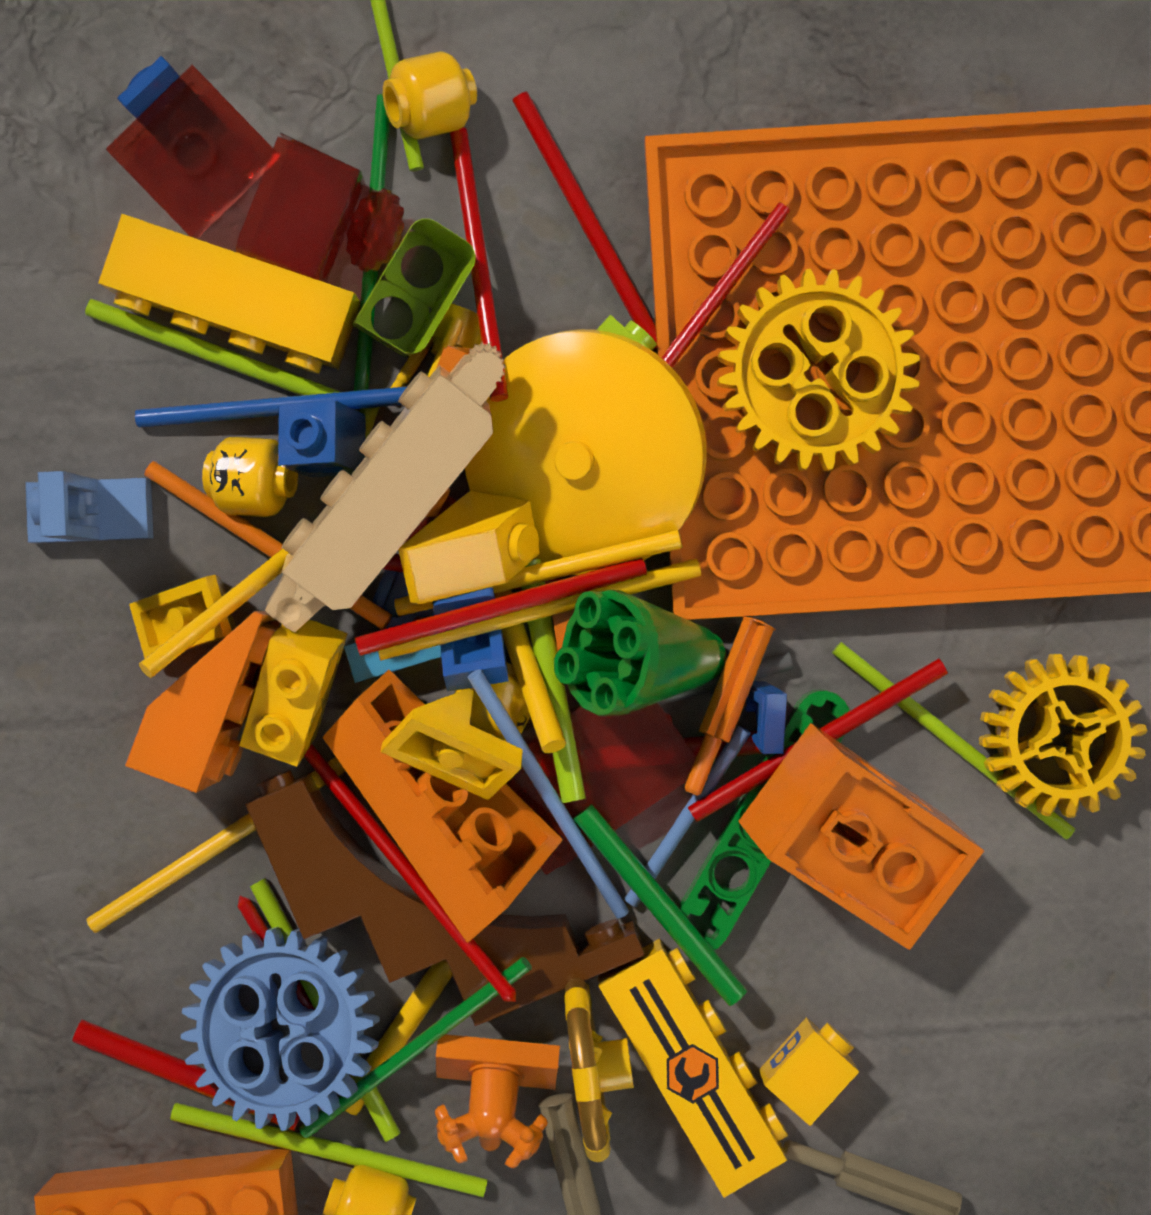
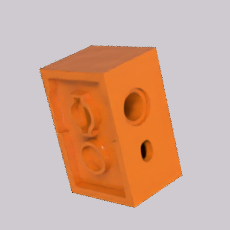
M810 723L738 821L767 859L908 950L913 947L985 851L944 813L812 723Z

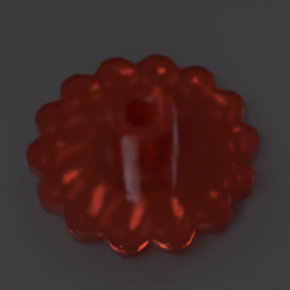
M385 188L380 191L372 190L366 198L360 200L356 211L351 215L350 226L346 232L348 239L346 251L350 254L351 264L359 267L364 272H368L370 269L377 271L382 263L390 261L392 251L396 250L399 246L401 233L404 229V222L402 221L404 208L399 205L400 198Z

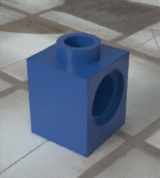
M338 401L279 405L278 466L308 477L336 476L341 470L351 475L365 458V455L359 451V448L365 441V414Z

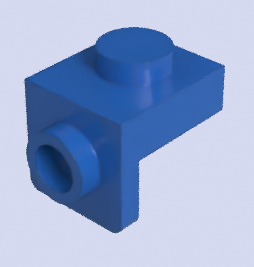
M490 587L433 601L434 613L437 615L495 599L494 589ZM502 629L440 645L443 677L447 692L473 688L468 680V676L481 669L489 684L509 681Z

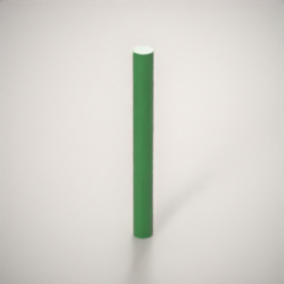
M592 803L581 810L573 820L727 1005L732 1006L743 998L747 993V989Z

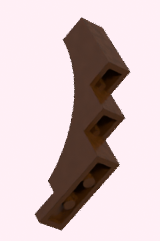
M287 770L257 784L260 794L254 796L245 805L303 939L361 916L389 983L444 960H447L464 1001L489 983L407 882L389 871L366 852L342 826L324 800L313 780L311 772L294 779L291 770ZM500 914L473 939L501 973L521 957H525L530 962L532 970L511 985L516 990L515 1002H506L500 995H497L471 1015L474 1025L478 1026L565 989L571 979L580 978L585 981L644 956L642 941L633 920L620 925L618 919L600 923L586 931L585 936L587 939L578 943L566 914L544 916Z

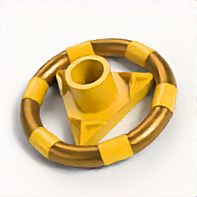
M574 978L565 987L564 1003L575 1097L578 1103L586 1155L593 1162H602L610 1154L609 1119L612 1115V1112L606 1108L604 1092L634 1088L627 1038L601 1042L602 1036L596 1033L589 986L584 980Z

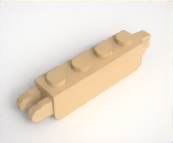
M483 342L480 345L474 344L475 347L473 349L469 348L470 353L468 355L465 354L451 372H448L439 365L430 377L421 371L411 381L398 400L405 407L391 426H388L383 421L376 425L359 448V451L366 456L351 475L341 470L320 497V500L327 506L313 523L303 518L284 541L281 548L288 552V554L286 555L282 570L283 576L265 608V611L271 617L281 622L286 628L296 632L323 606L327 605L332 610L351 608L493 434L491 412L486 399L497 387L496 382H501V376L505 375L503 371L505 364H502L504 360L500 357L501 351H497L496 346H491L490 342L488 344H483Z

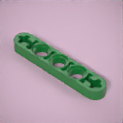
M824 689L811 690L803 694L785 721L784 749L796 743V741L789 740L795 729L802 735L810 723L813 724L812 718L806 715L811 704L822 707L827 700L833 704L830 714L837 719L850 711L845 700L838 694ZM844 736L837 739V741L841 743ZM766 754L762 762L776 754ZM768 781L741 797L678 906L686 917L690 913L695 916H701L710 902L708 896L699 894L704 886H707L718 898L733 902L727 911L718 903L710 918L712 924L716 927V931L712 935L707 932L701 933L713 950L718 949L726 941L772 862L767 859L738 822ZM727 856L740 857L748 866L747 879L737 888L728 889L722 887L716 882L714 877L716 864Z

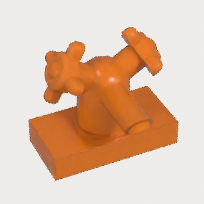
M446 1034L438 1040L436 1049V1078L471 1081L468 1113L454 1119L449 1116L444 1104L435 1109V1115L438 1120L436 1125L438 1140L447 1152L452 1153L456 1162L463 1163L468 1161L462 1143L479 1136L481 1147L486 1151L496 1150L501 1145L502 1140L512 1146L514 1150L505 1161V1165L509 1168H516L521 1161L528 1160L537 1152L543 1139L542 1132L547 1126L548 1121L540 1114L533 1124L528 1127L515 1118L519 1086L555 1090L560 1046Z

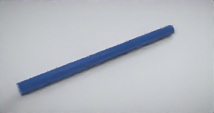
M407 387L138 409L135 411V422L139 428L279 416V405L322 401H338L352 409L400 406L402 404L398 400Z

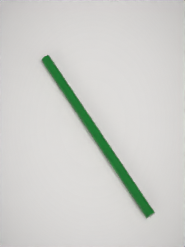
M378 94L376 97L360 310L375 287L378 278L390 124L384 106L383 94ZM375 306L373 307L372 312H371V323H372L373 328H374ZM359 329L354 391L369 390L373 338Z
M521 957L504 970L502 975L512 985L532 970V966L525 957ZM487 983L356 1083L358 1090L350 1098L338 1096L340 1107L336 1111L328 1115L321 1109L315 1122L309 1126H305L304 1123L301 1124L299 1130L302 1136L305 1138L311 1137L499 995L490 983Z

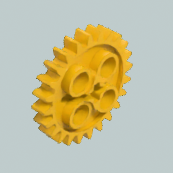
M806 269L802 274L800 287L795 289L791 280L786 275H782L777 281L779 296L775 298L768 290L760 287L755 294L760 310L757 311L742 304L737 312L742 322L747 326L746 329L728 326L724 334L729 341L737 345V349L721 351L718 355V361L733 367V372L720 377L717 381V386L735 389L736 393L735 396L723 405L724 411L742 409L745 417L738 423L735 431L738 434L754 427L759 434L754 441L752 449L756 452L769 442L775 444L774 463L780 464L790 451L797 453L799 471H804L808 468L813 455H818L824 472L833 469L835 455L840 452L849 466L859 462L857 444L860 443L872 454L878 452L881 446L875 432L878 430L885 435H896L900 429L889 415L891 413L906 415L913 408L899 395L900 392L911 391L919 387L918 380L903 375L905 368L920 361V355L902 353L901 345L907 342L914 335L913 330L894 331L891 325L899 317L902 310L898 307L882 313L878 309L884 295L882 289L874 292L867 299L860 296L862 277L857 276L847 289L839 287L837 270L832 269L824 284L817 285L812 270ZM817 313H825L832 316L839 326L838 339L829 343L818 341L810 332V317ZM785 326H790L794 329L801 346L812 362L817 364L825 360L830 365L831 369L825 375V379L837 395L852 408L850 416L843 415L838 408L835 397L822 379L819 378L813 382L806 379L804 373L810 367L809 360L784 335L783 328ZM775 349L786 355L790 362L788 377L781 380H773L766 377L759 367L758 358L762 352ZM861 362L873 370L875 386L871 392L860 393L849 386L846 380V370L849 364ZM811 398L823 405L826 411V421L821 429L809 430L798 422L796 418L798 401Z

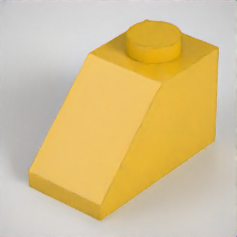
M469 491L405 542L398 551L410 602L424 604L506 584L540 554L538 546L539 536L535 528L530 500Z

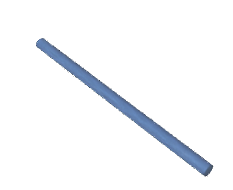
M481 669L472 672L468 676V680L506 741L523 749L522 767L615 917L618 919L623 918L628 914L629 909L562 803Z

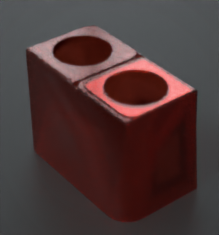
M280 132L282 138L277 137L238 237L236 252L327 283L345 238V232L363 191L365 180L361 170Z

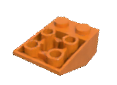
M266 611L253 612L147 706L125 766L195 793L217 782L219 783L224 774L231 777L237 768L244 749L239 746L240 741L237 740L244 719L248 717L270 638L278 630L281 622L271 617Z

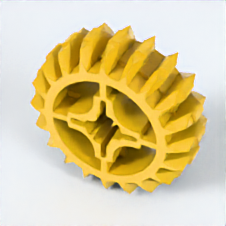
M1049 654L1046 662V671L1037 659L1026 660L1025 672L1028 678L1027 681L1017 672H1007L1004 678L1008 686L1013 690L1010 695L996 689L991 690L989 698L993 702L1001 705L999 714L982 712L980 716L982 722L996 726L995 734H985L979 737L980 746L998 749V753L984 761L985 768L989 771H1000L1007 768L1005 773L999 777L996 783L997 787L1004 792H1008L1021 785L1015 793V803L1026 808L1037 798V812L1044 816H1051L1058 804L1063 816L1074 818L1078 811L1079 800L1087 811L1097 812L1100 810L1099 791L1112 800L1120 798V790L1113 781L1116 777L1130 782L1137 778L1133 769L1125 766L1128 757L1143 759L1146 754L1144 749L1131 745L1132 736H1142L1148 731L1145 724L1129 722L1128 717L1138 713L1141 709L1140 702L1132 699L1119 701L1127 692L1129 684L1123 679H1116L1107 684L1110 677V667L1105 664H1097L1089 671L1088 658L1081 655H1074L1067 667L1062 654ZM1072 685L1090 696L1099 710L1092 713L1081 712L1073 715L1065 701L1057 699L1053 688ZM1036 698L1037 702L1033 704L1037 716L1036 725L1030 733L1019 738L1020 743H1018V729L1021 718L1027 707ZM1058 723L1070 727L1078 726L1073 728L1072 732L1064 737L1066 747L1050 743L1052 738L1060 734ZM1105 733L1102 752L1096 763L1092 766L1088 754L1090 745L1095 738ZM1053 756L1059 768L1067 771L1071 781L1057 784L1044 783L1030 772L1024 761L1031 758L1041 760Z

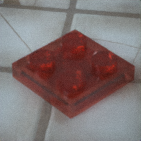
M193 64L106 148L110 155L190 237L196 239L281 158L272 146Z

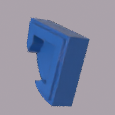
M754 681L744 704L745 711L755 712L758 727L757 733L751 735L752 740L763 754H783L787 694L766 681Z

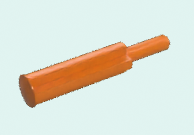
M742 616V623L699 729V732L705 734L684 786L686 792L696 796L702 793L722 741L729 743L772 633L776 631L774 627L762 620Z

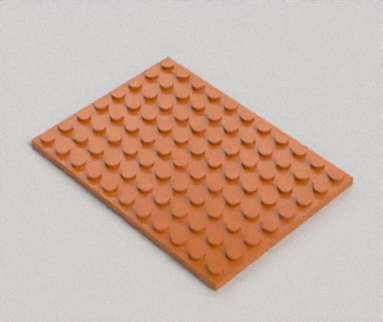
M1151 104L645 136L644 148L658 356L662 357L778 202L783 203L791 210L673 367L695 400L705 430L707 446L706 470L700 495L687 521L679 529L683 548L669 551L670 565L697 559L701 569V576L671 584L673 614L687 620L1151 592ZM806 269L812 270L817 285L824 284L832 269L837 270L839 287L847 289L857 276L862 277L860 296L865 299L879 289H882L884 295L878 309L882 313L898 307L902 310L899 317L891 325L894 331L913 330L914 335L901 345L902 353L920 355V361L905 368L903 375L918 380L919 387L911 391L900 392L899 395L913 407L911 412L906 415L894 413L889 415L900 429L899 432L894 436H889L877 430L875 434L881 446L878 452L872 454L859 443L857 444L858 463L849 466L840 452L835 455L833 469L825 472L820 464L818 455H813L811 463L806 470L799 471L797 453L790 451L780 464L774 463L775 444L769 442L755 452L752 447L759 432L754 427L738 434L735 431L738 423L745 417L742 409L736 411H724L723 405L736 395L735 389L717 386V381L720 377L733 372V367L718 361V355L721 351L737 349V345L724 336L728 326L743 329L747 327L737 314L741 305L743 304L759 311L760 307L755 294L760 287L768 290L776 298L779 296L777 281L780 276L786 275L796 289L800 287L802 274ZM817 313L810 317L809 329L812 336L818 341L829 343L838 339L839 326L832 316L825 313ZM785 326L783 328L784 335L809 360L810 367L804 373L806 379L810 382L819 378L822 379L835 397L838 408L843 415L850 416L852 414L850 405L837 395L825 379V375L831 369L830 365L825 360L817 364L812 362L801 346L797 333L792 327ZM775 349L766 350L759 355V367L766 377L773 380H781L788 377L790 362L781 351ZM861 362L848 365L846 380L849 386L860 393L871 392L875 386L873 370ZM811 398L798 401L796 406V418L804 428L819 430L825 424L826 411L817 400Z

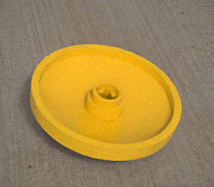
M585 329L562 331L544 336L525 344L504 359L503 364H505L504 370L509 397L500 402L491 401L490 396L486 399L490 407L493 434L465 467V473L470 491L530 500L534 524L539 536L538 546L540 554L535 559H541V563L679 530L694 509L702 489L706 470L707 446L705 430L695 400L683 380L665 360L649 348L625 336L606 331ZM597 568V569H593V570H589V571H585V572H581V573H577V574H573V575H580V574H584V573L591 572V571L598 570V569H602V568Z

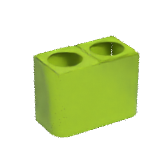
M426 218L416 221L408 229L352 325L403 357L422 351L427 346L475 264L476 256L473 247L466 240L432 219ZM415 246L431 247L442 259V276L435 285L429 288L412 286L405 280L402 274V259L405 253ZM385 273V277L387 280L382 281L381 278ZM383 298H400L408 304L412 311V326L409 332L399 339L383 338L372 326V309Z

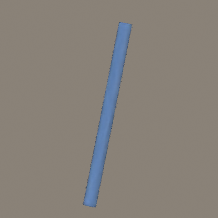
M738 725L730 742L726 743L713 763L702 793L698 796L692 795L645 866L654 879H656L694 821L688 806L714 791L751 733L745 728ZM632 889L624 898L627 903L634 907H637L641 901Z

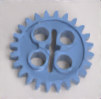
M280 927L266 930L264 944L258 934L252 932L242 936L243 951L234 943L220 948L225 964L216 959L203 964L202 967L211 981L199 980L190 985L189 989L201 999V1002L182 1008V1014L196 1020L197 1023L196 1027L180 1035L182 1040L197 1042L199 1050L185 1059L186 1065L204 1064L207 1071L196 1082L198 1088L213 1082L219 1087L212 1105L216 1107L230 1098L235 1101L233 1120L238 1121L250 1110H255L256 1128L262 1129L271 1121L273 1115L276 1114L281 1131H285L294 1125L297 1112L305 1126H309L318 1119V1106L328 1115L340 1107L336 1093L346 1098H350L356 1093L358 1087L350 1075L363 1077L370 1071L371 1066L359 1054L372 1052L378 1047V1041L363 1034L365 1029L378 1023L380 1017L374 1014L363 1013L362 1005L371 1000L375 994L374 991H356L354 984L363 975L364 971L362 968L349 973H345L341 969L348 954L345 949L330 957L324 955L327 947V937L321 936L316 938L309 947H306L305 939H303L299 928L291 931L286 943L284 942ZM274 973L279 974L281 977L279 990L272 980ZM300 980L312 983L317 989L319 1002L315 1010L304 1007L298 1000L296 991ZM242 984L250 986L258 994L259 1009L256 1014L244 1010L239 1002L238 995ZM277 1018L280 1025H288L290 1034L284 1037L282 1031L272 1030L271 1021ZM304 1042L316 1045L322 1052L324 1062L321 1070L309 1068L302 1060L301 1047ZM246 1046L256 1049L261 1054L264 1062L262 1074H255L245 1066L243 1050ZM281 1065H283L284 1072L288 1076L287 1082H283L280 1079L279 1069Z

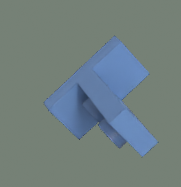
M65 471L38 472V482H25L28 543L153 539L151 480L148 478L97 480Z

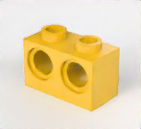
M310 619L296 632L281 624L270 638L239 746L290 765L298 766L316 738L348 633Z

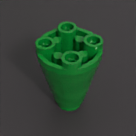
M620 590L588 591L582 593L575 603V611L566 626L562 648L558 650L554 658V672L559 682L568 684L571 694L584 709L598 716L624 715L702 686L716 678L723 670L726 652L722 640L716 634L685 618Z

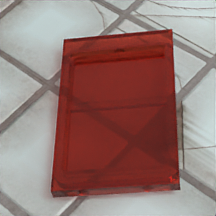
M658 702L624 715L598 716L584 709L581 705L570 712L586 799L563 803L572 818L592 803L615 831L677 789L688 779L696 755L673 724L672 717L665 713ZM536 736L526 744L561 799L553 753H544ZM521 765V769L506 784L563 839L541 866L543 872L548 875L556 868L562 867L576 858L577 854ZM577 825L589 846L592 847L594 845L592 841Z

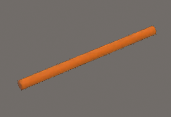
M152 461L146 468L144 476L270 558L282 549L283 544L239 515L223 513L216 507L212 498L159 463ZM362 595L349 608L381 630L386 628L392 618V614Z

